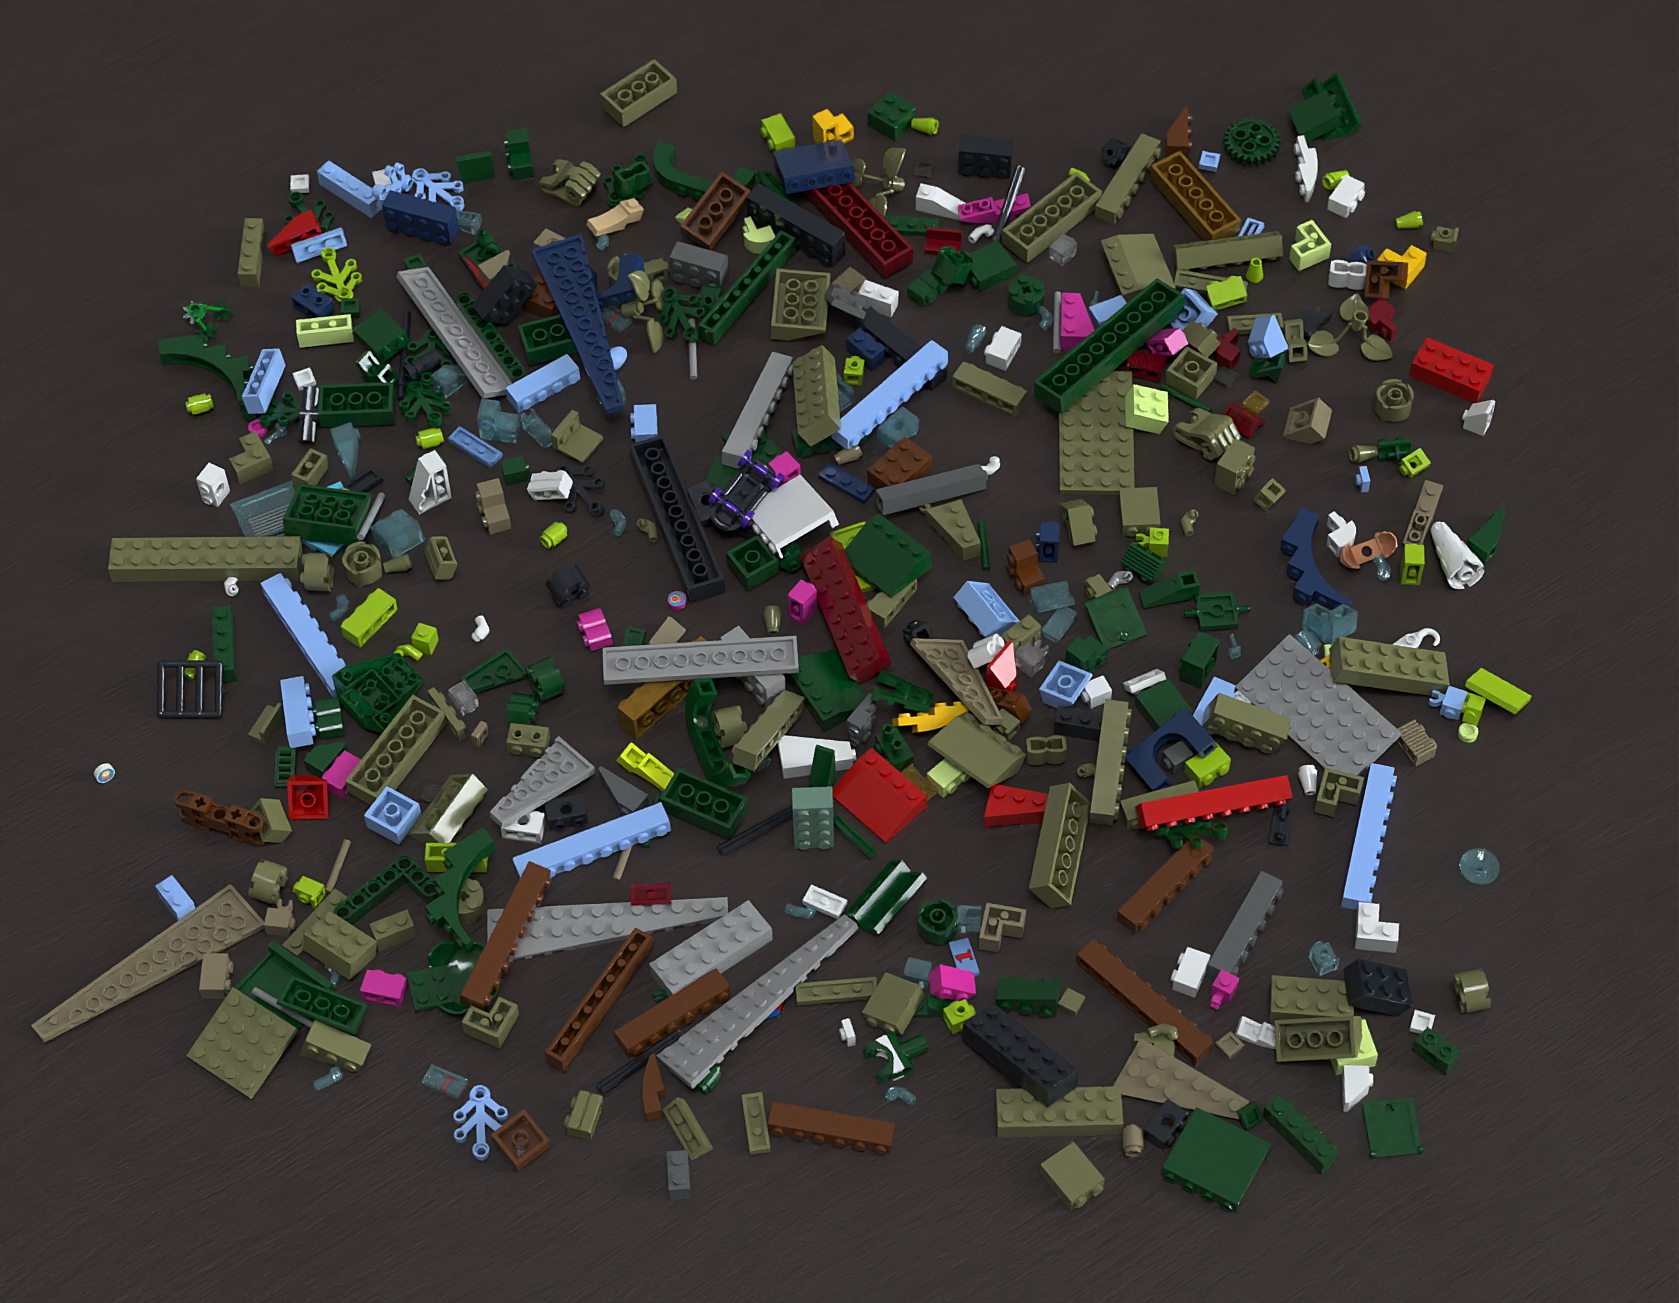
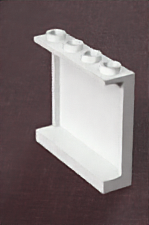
M799 475L768 493L753 511L755 515L748 526L752 525L756 535L760 534V538L765 544H768L773 554L777 553L780 558H783L780 550L783 546L824 522H827L832 528L839 523L834 511L808 482Z

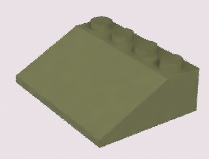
M1154 234L1116 235L1101 240L1104 256L1118 291L1126 303L1156 278L1176 290Z
M777 269L771 339L793 340L826 333L828 300L824 295L830 285V273Z
M967 712L956 716L927 744L987 788L1018 774L1027 755L1018 746L1012 745L1004 736L995 733L988 725L982 724L973 714Z

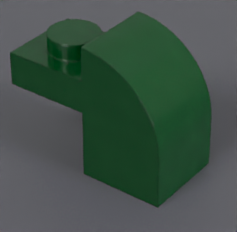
M365 351L355 362L356 366L363 373L361 377L367 383H394L399 378L389 364H380L370 351Z

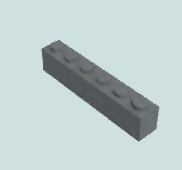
M1263 871L1260 872L1208 962L1206 974L1217 978L1222 969L1237 976L1240 969L1238 966L1240 962H1245L1249 953L1247 952L1249 946H1254L1258 937L1256 936L1257 932H1262L1266 924L1265 918L1267 915L1271 916L1275 908V901H1279L1283 895L1282 880Z

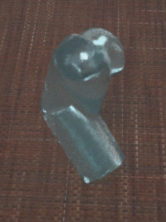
M592 232V235L599 241L596 247L604 251L606 246L608 247L609 237L606 234L595 236Z
M1041 306L1038 309V313L1043 318L1039 325L1046 330L1049 326L1051 327L1054 317L1045 306Z
M613 509L610 512V517L616 525L613 534L621 536L627 520L622 512L618 509Z
M343 594L336 598L338 602L337 608L328 613L332 621L337 620L348 612L349 600Z
M789 903L785 907V912L810 920L814 918L816 909L813 906H807L805 909Z
M333 1067L330 1069V1074L313 1081L314 1086L317 1090L340 1081L343 1073L339 1067Z

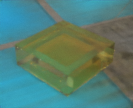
M1255 391L1244 400L1243 405L1258 415L1269 405V400Z

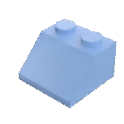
M1184 288L1181 292L1184 295V311L1175 317L1170 324L1174 328L1183 330L1193 320L1198 324L1201 322L1207 328L1217 316V313L1195 290Z
M1275 315L1255 318L1248 340L1249 351L1255 359L1271 358L1288 349Z
M1058 661L1039 688L1043 703L1057 709L1058 706L1067 707L1073 705L1091 679L1092 674Z

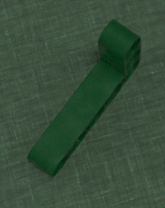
M402 855L334 908V914L340 918L342 915H347L342 919L354 925L404 884L411 888L426 904H429L438 898L434 890L436 887L435 881L410 856Z

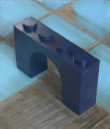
M636 252L620 256L618 278L613 286L602 292H597V273L590 267L600 310L625 302H632L638 298L633 284L627 276L635 271L644 272V260Z
M1186 707L1183 710L1177 711L1168 722L1162 723L1152 735L1146 736L1140 745L1131 748L1125 757L1152 791L1168 788L1172 785L1169 778L1157 765V753L1163 744L1174 739L1184 740L1195 749L1202 759L1218 747L1212 737Z

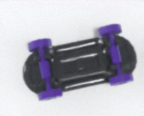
M747 450L737 464L740 466V469L722 490L717 487L707 501L711 505L710 518L713 524L721 530L734 531L740 527L745 528L755 515L753 511L771 489L774 491L785 476L782 473L776 476L774 469L763 460L757 458L750 459L753 454L750 450Z

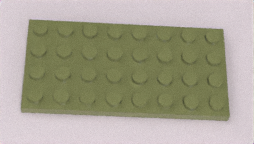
M1112 371L1065 412L1059 413L1060 494L1119 495V488H1135L1133 428L1126 427L1125 396L1132 387V371Z

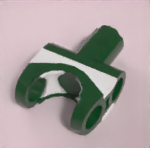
M889 1033L871 1042L864 1048L862 1053L865 1058L881 1057L887 1060V1066L876 1075L879 1083H887L910 1074L914 1070L910 1059L927 1052L929 1049L925 1038L921 1034L900 1042L896 1033Z

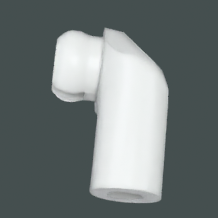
M988 224L978 227L970 234L968 240L971 243H975L983 234L990 237L994 233V229Z
M993 456L990 458V463L981 467L983 470H986L988 475H992L1000 467V459Z
M229 577L224 582L225 591L229 596H235L238 593V587L236 586L238 579L235 577Z
M484 616L475 618L478 627L472 633V638L476 642H479L481 639L483 640L489 633V627Z

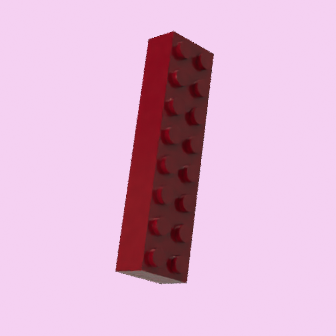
M851 183L802 191L835 227L845 232V237L884 278L913 262V247Z
M829 536L800 557L811 584L817 590V599L849 677L863 684L890 666L892 662L842 543Z

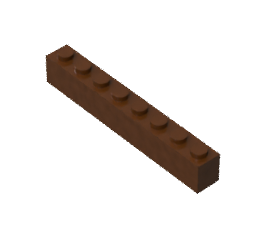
M531 861L527 863L460 995L461 1004L468 1007L474 1006L480 1010H484L485 1006H490L493 999L491 994L494 989L497 990L502 981L500 978L502 972H507L510 966L509 959L511 955L515 956L519 947L517 943L519 939L524 938L527 932V923H531L534 919L536 905L540 906L543 901L544 895L542 893L544 889L548 890L551 885L550 869Z
M636 927L545 1051L546 1061L549 1065L563 1073L566 1071L654 948L651 935Z
M1092 939L1077 953L1076 964L1150 1028L1162 1023L1175 1026L1178 1030V1038L1173 1040L1175 1050L1195 1067L1212 1052V1038L1207 1033H1202L1192 1020H1187L1177 1007H1172L1162 994H1157L1148 982L1142 981L1133 969L1127 968L1122 964L1121 959L1116 955L1113 956L1103 943H1098L1095 939Z

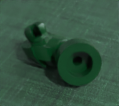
M479 230L476 242L483 249L482 258L487 261L499 255L501 251L495 239L487 230Z

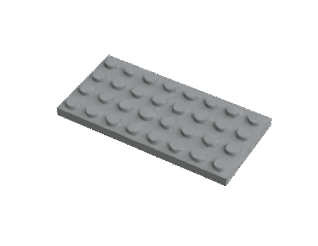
M1290 634L1235 686V689L1249 699L1252 705L1290 718L1291 723L1287 736L1323 769L1329 768L1360 776L1371 763H1374L1401 736V732L1346 683L1333 682L1332 671Z

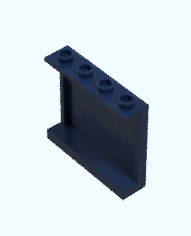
M841 139L773 151L775 169L781 173L785 183L786 194L855 182L854 165Z

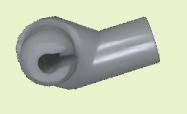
M1130 571L1116 572L1107 584L1113 591L1118 584L1129 583L1133 578V574Z

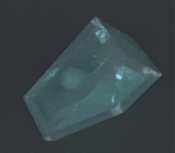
M444 365L431 375L433 389L437 392H443L445 399L469 381V378L459 365Z

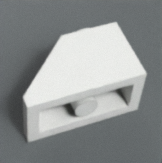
M1489 400L1472 404L1469 410L1466 409L1463 414V428L1484 436L1491 423L1496 401Z
M1344 1065L1342 1071L1343 1112H1348L1367 1095L1369 1086H1373V1074H1369V1066Z

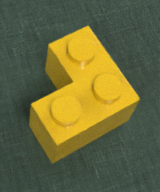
M826 109L812 116L813 140L816 143L839 139L845 143L854 139V127L843 114L834 117Z
M1413 245L1409 247L1403 256L1386 248L1377 261L1408 263L1407 281L1390 280V282L1406 290L1424 268L1427 253Z

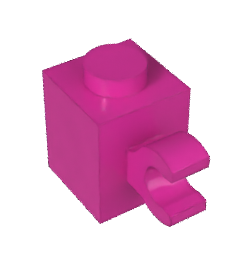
M1221 969L1212 984V1003L1210 1007L1218 1010L1222 1002L1229 1005L1238 990L1240 978Z

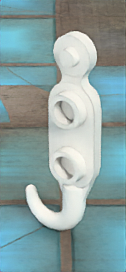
M1424 628L1419 632L1405 635L1393 645L1418 648L1423 637L1432 635L1435 638L1433 646H1436L1440 641V636L1435 630Z

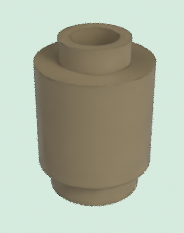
M1128 1125L1122 1130L1123 1151L1127 1157H1139L1144 1150L1143 1130L1137 1125Z

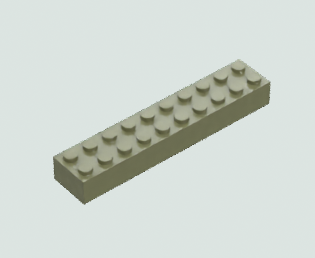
M300 536L112 538L108 571L112 582L226 581L229 577H235L238 581H265L279 573L282 574L284 579L300 580L303 547Z

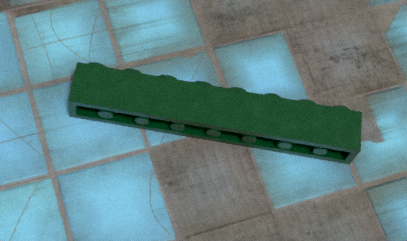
M782 230L774 237L698 324L700 339L713 346L720 340L773 279L777 269H781L796 252L795 237Z

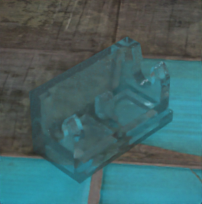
M531 408L529 416L524 412L520 415L522 427L546 449L552 444L551 434L555 429H550L536 415V411Z

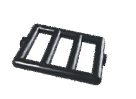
M159 660L157 663V685H155L157 716L159 718H221L223 693H225L222 661ZM165 668H177L176 710H165ZM184 668H196L195 711L184 710ZM204 668H215V711H203Z

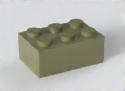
M331 911L304 933L303 950L349 980L376 957L377 941Z

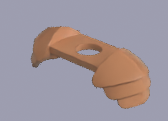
M1383 531L1375 533L1374 539L1351 547L1349 543L1342 549L1340 562L1346 567L1358 569L1360 568L1359 564L1380 556L1387 558L1395 552L1397 538L1391 532ZM1364 546L1369 547L1372 551L1369 557L1364 556L1361 552Z

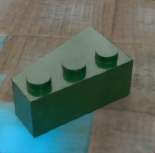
M1000 978L996 1006L1004 1012L1015 1011L1023 1015L1033 1014L1040 1015L1043 1018H1056L1061 978H1055L1054 981H1043V978H1036V981H1025V978Z

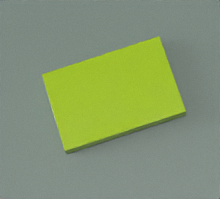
M1480 668L1465 684V687L1513 714L1521 710L1532 697L1483 668Z

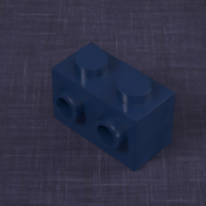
M306 283L291 296L293 308L310 319L329 317L334 313L332 299L327 295L324 296L315 287H311Z
M859 328L846 338V351L851 356H858L863 359L864 366L871 372L885 362V349L883 345L873 340L867 332Z
M1041 522L1040 530L1037 529L1035 550L1039 551V562H1058L1060 523Z

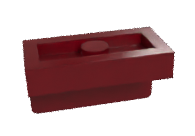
M926 228L924 254L938 255L943 246L956 247L955 251L961 252L962 230Z
M1228 403L1222 414L1231 417L1237 430L1248 438H1252L1258 426L1264 425L1266 422L1238 403Z
M670 882L630 884L631 905L671 904Z

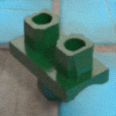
M1400 436L1392 441H1388L1386 438L1379 439L1378 460L1394 459L1395 462H1400L1401 458L1411 454V438L1406 439L1404 436Z

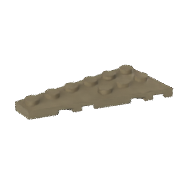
M912 638L910 645L982 724L1001 725L1003 718L978 668H973L968 658L969 651L963 640Z

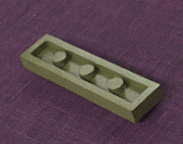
M1177 269L1174 285L1176 289L1183 290L1186 288L1195 290L1197 293L1206 294V286L1214 281L1222 282L1227 278ZM1243 281L1245 290L1247 291L1248 282Z
M334 889L282 944V947L297 958H300L305 953L303 950L304 933L329 911L334 913V908L345 900L347 896Z
M876 977L798 983L796 985L797 1005L867 1000L871 998L877 988Z

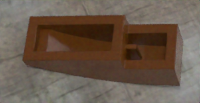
M655 1053L649 1057L643 1078V1105L646 1122L663 1119L659 1100L666 1098Z

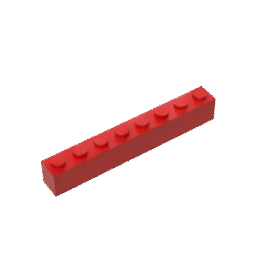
M1285 775L1143 802L1136 805L1135 809L1140 829L1147 828V831L1159 829L1160 825H1165L1166 828L1177 826V822L1184 821V824L1196 822V818L1202 817L1204 821L1213 819L1214 815L1217 814L1225 817L1232 815V811L1237 810L1239 814L1251 811L1250 808L1257 807V810L1269 808L1268 804L1274 803L1275 807L1281 806V804H1287L1286 801L1293 797L1288 776Z

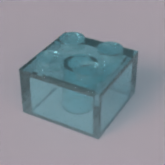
M402 509L393 512L387 518L377 521L376 524L370 527L377 545L393 559L425 541L419 523Z

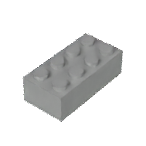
M739 626L720 637V640L750 639ZM783 674L735 676L736 679H740L748 692H752L755 695L756 701L760 705L763 704L765 708L773 703L777 695L779 696L783 690H786Z

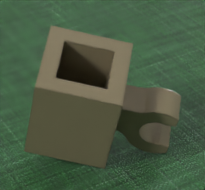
M279 899L277 902L278 908H268L264 922L267 935L291 936L292 930H295L296 918L293 917L292 900H289L288 906L283 907L282 899Z

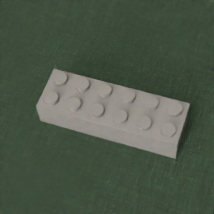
M748 900L649 964L650 974L662 990L665 989L670 997L716 968L720 974L772 941V928Z

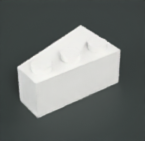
M435 450L418 458L409 495V501L420 515L452 498L446 465Z

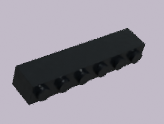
M871 306L865 310L866 315L864 319L855 318V330L860 328L862 331L867 332L877 343H881L885 349V356L890 357L897 366H902L922 349V347ZM947 368L940 369L931 380L923 384V387L933 391L947 379Z

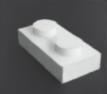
M1155 669L1124 682V689L1130 693L1138 694L1144 688L1153 687L1157 682L1165 680V673Z
M813 885L810 886L802 900L803 905L836 919L840 918L847 905L846 899Z

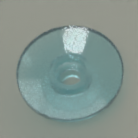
M1476 848L1467 851L1462 856L1460 871L1472 883L1488 884L1497 878L1500 872V863L1492 852Z

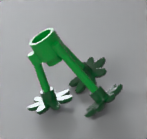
M224 298L221 299L220 304L215 302V307L202 305V303L197 304L193 301L190 302V306L183 307L188 312L183 318H190L191 324L194 322L199 324L201 329H196L195 332L202 334L204 341L207 340L208 342L209 337L215 338L213 332L218 330L217 327H212L213 322H209L207 326L202 323V318L206 314L205 310H212L213 314H218L217 321H220L222 317L227 321V314L233 313V311L228 309L231 306V302L225 304Z

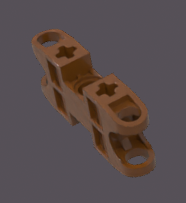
M182 790L175 795L174 802L180 808L179 816L183 822L209 832L213 828L228 833L230 839L248 845L262 846L266 843L262 842V840L256 841L253 839L255 834L259 833L264 826L263 818L259 814L235 805H231L228 808L216 804L211 797L193 791ZM181 796L189 797L185 803L179 802L178 799ZM183 812L188 813L189 817L183 816ZM253 820H259L260 824L256 826Z

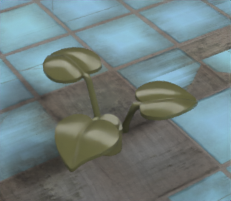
M890 148L886 151L883 167L886 169L885 174L888 177L885 179L863 174L866 167L864 161L858 158L851 160L854 165L855 182L850 183L855 188L860 186L862 177L883 182L884 188L888 190L877 193L875 198L869 200L870 204L883 217L887 208V201L883 195L893 194L894 191L901 192L904 189V180L896 176L906 151L904 148Z
M635 271L627 276L631 280L638 298L635 301L623 303L621 307L624 317L633 316L634 319L648 321L647 332L652 353H656L664 341L662 327L653 318L640 316V314L643 312L644 305L654 302L658 310H663L665 302L663 301L662 294L665 289L661 281H653L651 293L654 299L646 301L650 289L648 276L643 271Z
M1359 294L1351 296L1341 305L1339 310L1340 316L1343 320L1350 321V323H1348V326L1336 339H1334L1331 333L1320 330L1311 336L1307 344L1310 350L1317 355L1323 357L1333 356L1339 350L1336 342L1352 328L1354 331L1363 330V340L1365 342L1361 345V351L1366 358L1373 361L1392 358V351L1384 339L1377 335H1370L1367 339V326L1365 323L1368 320L1369 310Z

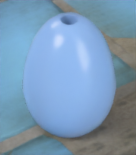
M613 347L610 349L615 371L621 368L626 361L627 351L623 347Z

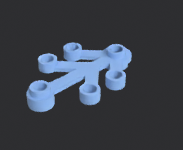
M396 163L394 167L388 165L385 168L384 175L390 178L391 184L385 186L378 184L372 188V195L379 199L376 204L378 209L383 210L382 204L390 190L400 193L402 191L408 192L413 185V179L405 174L404 165Z
M422 168L416 169L413 172L412 179L417 184L415 197L426 199L425 193H423L425 185L429 188V201L436 202L437 194L448 202L450 206L455 207L456 212L462 211L464 208L463 198L461 196L452 197L444 191L453 189L456 193L462 192L463 183L461 181L450 182L451 175L449 172L429 174ZM431 180H441L442 183H434Z
M477 1085L470 1091V1100L453 1114L454 1121L462 1124L466 1121V1114L476 1106V1113L461 1128L455 1130L454 1138L458 1143L465 1142L467 1134L476 1126L477 1143L473 1146V1155L477 1160H485L490 1155L489 1146L485 1141V1124L493 1131L502 1126L485 1113V1106L495 1112V1116L499 1121L505 1120L508 1117V1113L505 1107L499 1106L490 1098V1091L487 1087ZM479 1094L484 1095L482 1098H477ZM501 1111L505 1112V1114L502 1116L498 1115V1113ZM458 1115H463V1118L458 1119L456 1117ZM460 1133L464 1134L462 1138H458L457 1135ZM480 1151H485V1154L479 1155L478 1153Z

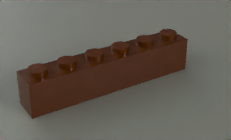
M1202 839L1203 846L1199 849L1191 848L1190 841H1187L1118 910L1117 921L1134 934L1139 930H1144L1149 924V920L1152 917H1157L1162 911V907L1165 904H1170L1178 891H1183L1191 878H1196L1204 865L1207 866L1212 861L1214 847Z
M716 968L615 1030V1041L628 1058L637 1056L648 1046L655 1045L667 1034L678 1030L680 1026L691 1023L696 1016L701 1013H707L717 1003L726 1001L731 995L730 985Z
M773 1102L768 1120V1133L778 1137L783 1135L790 1136L796 1140H812L817 1144L829 1143L840 1148L844 1146L852 1147L857 1151L869 1150L874 1151L876 1154L884 1155L891 1154L895 1136V1123Z

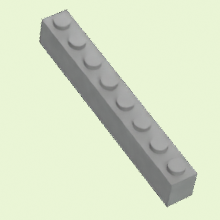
M775 352L771 353L722 450L723 465L740 469V466L737 464L747 450L751 452L756 450L758 439L763 436L764 426L769 424L770 414L775 412L776 402L781 400L783 388H787L789 376L793 375V357Z

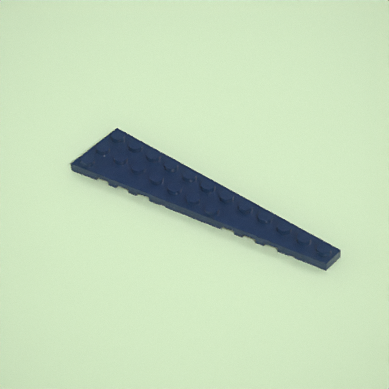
M582 234L532 249L533 259L606 415L624 409Z

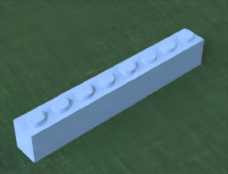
M933 340L927 343L840 419L841 429L832 434V439L847 450L852 446H856L860 439L870 434L877 424H881L885 420L886 416L895 412L902 402H906L915 391L922 388L926 381L931 380L940 369L946 367L948 364V351Z
M279 573L261 582L264 596L331 696L337 697L332 675L346 666L343 659H338L334 646L327 643L328 638L324 631H319L316 619H311L307 606L300 603L301 598L297 591H292V585L288 578L284 579L282 574Z
M1371 763L1341 907L1357 910L1359 902L1371 903L1373 893H1369L1370 887L1374 888L1376 876H1372L1373 870L1378 871L1380 859H1376V856L1381 854L1383 842L1379 841L1380 837L1385 836L1387 826L1383 825L1384 820L1388 821L1390 809L1386 807L1387 803L1391 804L1393 792H1390V788L1395 787L1397 776L1393 775V767Z
M660 802L512 859L519 879L529 861L550 869V878L560 872L570 871L582 864H589L595 859L607 857L619 850H626L637 843H645L649 838L663 836L671 831L670 821Z

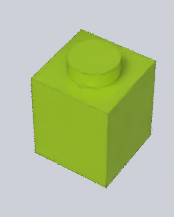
M418 623L411 637L413 647L421 653L432 655L439 641L437 629Z

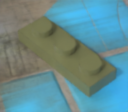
M1282 314L1227 316L1228 331L1230 332L1235 328L1240 331L1239 334H1251L1255 318L1275 315L1281 332H1283Z
M434 687L428 690L429 701L433 706L445 712L447 726L460 742L465 739L466 726L461 719L458 720L456 718V712L453 707H448L442 692L438 693Z
M762 1092L742 1095L750 1155L771 1152Z

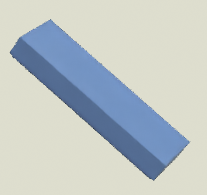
M461 426L448 437V442L489 468H492L502 457V452Z

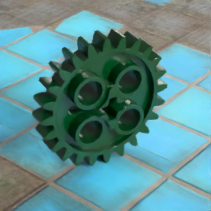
M1244 117L1243 122L1238 119L1237 124L1232 122L1231 127L1228 126L1227 131L1224 133V149H1227V154H1231V159L1237 158V162L1243 160V165L1247 162H1250L1251 166L1253 162L1260 165V161L1266 164L1267 159L1272 160V157L1276 156L1277 151H1279L1281 139H1279L1280 134L1277 133V128L1272 129L1273 124L1266 125L1267 120L1260 122V118L1254 121V118L1251 117L1250 121H1248Z

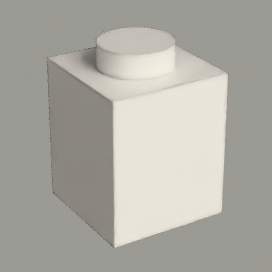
M1100 676L1089 681L1080 695L1082 701L1087 703L1091 709L1105 703V699L1111 700L1112 689L1104 676Z

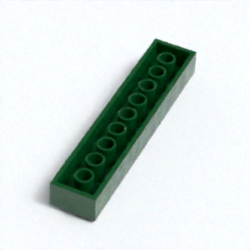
M1156 278L1033 381L1034 396L1061 414L1183 312L1184 295Z

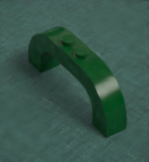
M659 141L653 154L654 172L658 182L671 192L699 201L713 182L674 169L672 164L676 159L675 146ZM739 167L732 177L751 191L756 184L755 171Z
M711 678L694 679L686 697L685 716L687 729L703 771L710 782L724 788L742 786L751 777L749 769L734 764L733 761H726L711 723V705L718 694Z

